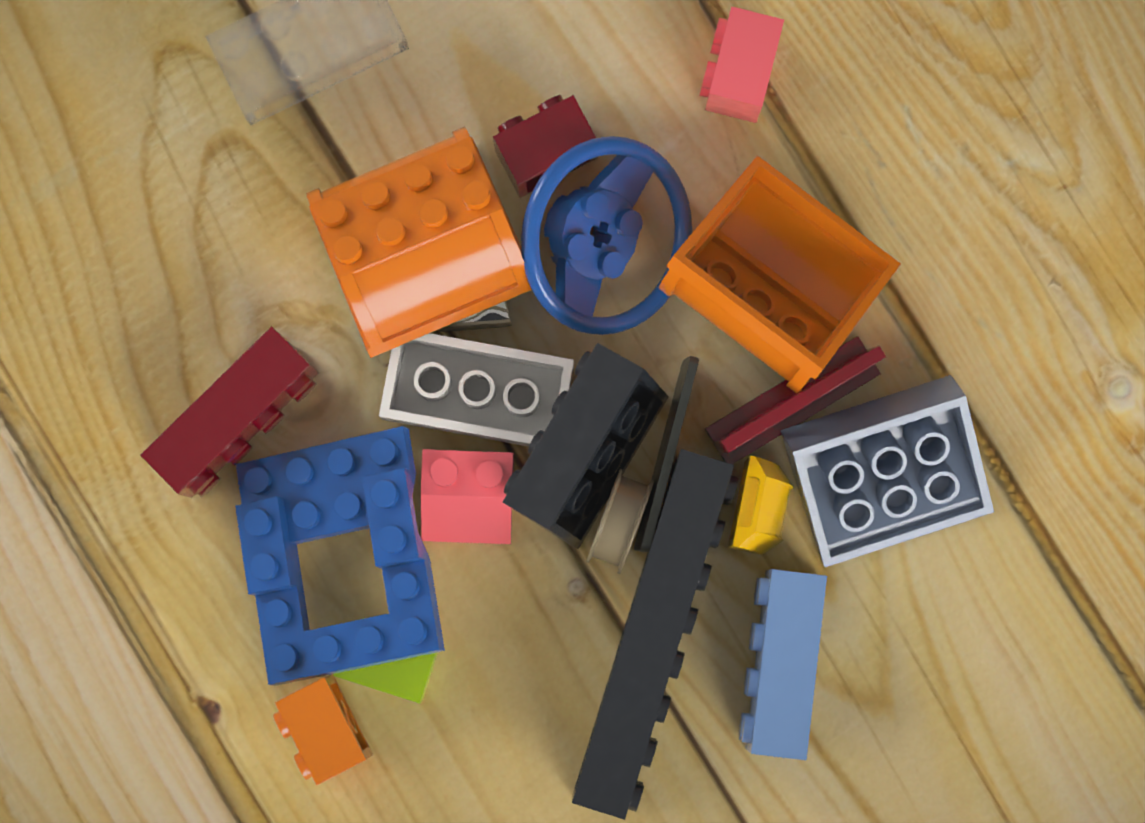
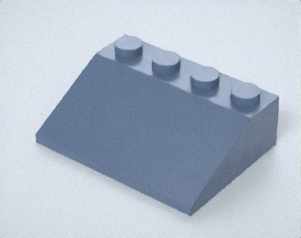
M951 375L781 430L790 466L824 568L994 513L967 398Z

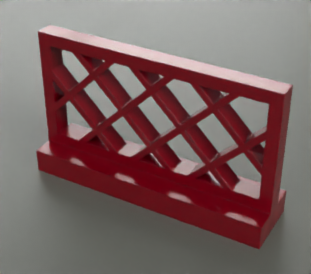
M856 336L841 345L816 379L811 377L798 393H795L786 386L788 381L785 379L704 429L723 461L734 464L782 435L781 430L802 423L881 375L876 363L886 358V355L879 345L866 349L859 336Z

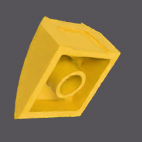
M750 456L745 460L728 548L763 555L784 541L781 537L789 493L794 489V486L778 464L756 456Z

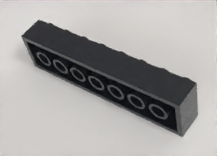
M681 449L677 455L658 517L652 544L646 555L572 794L573 804L625 820L628 810L636 812L638 809L644 785L643 782L637 779L642 765L650 768L658 743L656 738L651 737L655 721L664 723L671 702L670 695L664 694L669 677L677 679L685 653L679 651L678 646L682 633L691 635L699 610L691 607L696 590L705 591L712 565L704 563L709 547L718 548L726 523V521L718 519L722 504L729 505L732 503L739 478L731 475L734 468L732 464Z

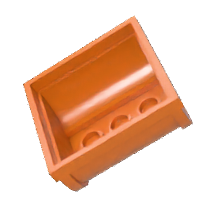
M465 126L452 131V137L322 192L317 188L306 193L310 204V211L370 358L532 290L524 270L521 245L474 139L470 137Z
M757 155L666 265L669 271L660 283L659 289L669 297L674 294L788 381L786 386L795 393H798L811 377L816 379L901 263Z

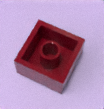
M562 95L554 96L541 103L537 107L539 113L526 120H523L522 116H516L498 126L499 133L493 136L495 152L519 198L533 192L544 172L559 156L582 142L596 138L574 95L563 99ZM598 156L595 157V158L589 159V160H587V161H585V162H583V163H581L580 165H578L577 167H575V168H574L573 170H571L570 172H572V171H574V170H576V169H578V168L584 166L585 164H587V163H589V162H591V161L597 159Z

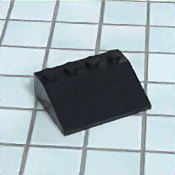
M599 343L595 345L592 352H585L579 360L575 369V375H577L569 391L564 390L555 400L551 411L552 415H554L545 431L540 430L533 437L528 448L530 456L522 470H516L508 479L504 488L506 497L502 502L576 549L580 548L608 501L620 468H622L623 475L669 398L644 368Z

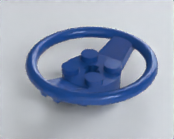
M618 136L600 137L582 142L570 148L559 156L544 172L536 184L526 207L521 233V251L529 285L540 304L551 316L565 326L582 333L606 335L629 330L653 316L670 298L659 289L660 283L669 271V268H666L663 277L654 290L635 307L614 316H593L603 278L614 279L619 277L635 252L643 220L641 215L632 208L653 172L659 178L669 196L674 215L675 232L670 260L692 234L689 200L678 174L661 154L637 140ZM616 155L589 186H582L567 196L561 195L556 199L547 214L544 236L549 237L550 249L554 255L550 257L556 264L555 293L543 270L539 248L541 222L547 203L558 184L575 167L597 156ZM593 226V234L591 235L590 230Z

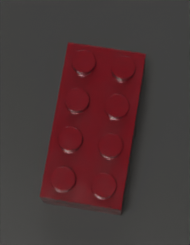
M271 326L140 456L178 495L192 498L194 495L199 494L200 497H203L220 481L221 478L217 473L227 463L230 462L234 466L250 452L252 446L249 441L259 431H263L265 434L270 432L284 418L285 415L281 410L292 399L300 402L315 388L317 383L313 378L319 372Z

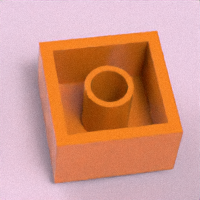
M333 674L323 677L275 702L279 711L273 714L274 720L285 739L292 736L299 750V753L294 755L296 764L306 780L312 777L316 786L367 760L373 755Z

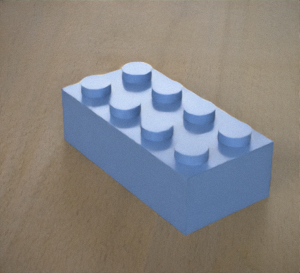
M769 569L765 570V578L760 577L756 579L754 605H761L760 623L751 624L749 650L756 651L755 667L746 668L744 695L751 697L749 713H741L739 725V740L746 743L745 749L751 754L807 760L827 582L826 575Z

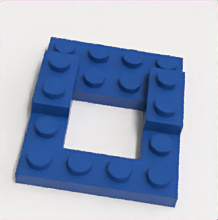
M404 426L236 464L241 504L235 506L248 594L254 595L256 598L268 685L277 686L445 651L431 562L418 533L412 498L416 469L409 428ZM370 528L375 566L382 568L389 613L310 630L297 544Z

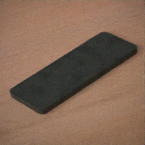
M694 356L684 359L680 368L651 479L654 480L640 521L634 550L649 552L699 363V358Z

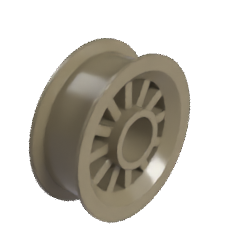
M620 468L586 562H589L592 557L618 566V574H621L654 480L645 485L622 476V468Z

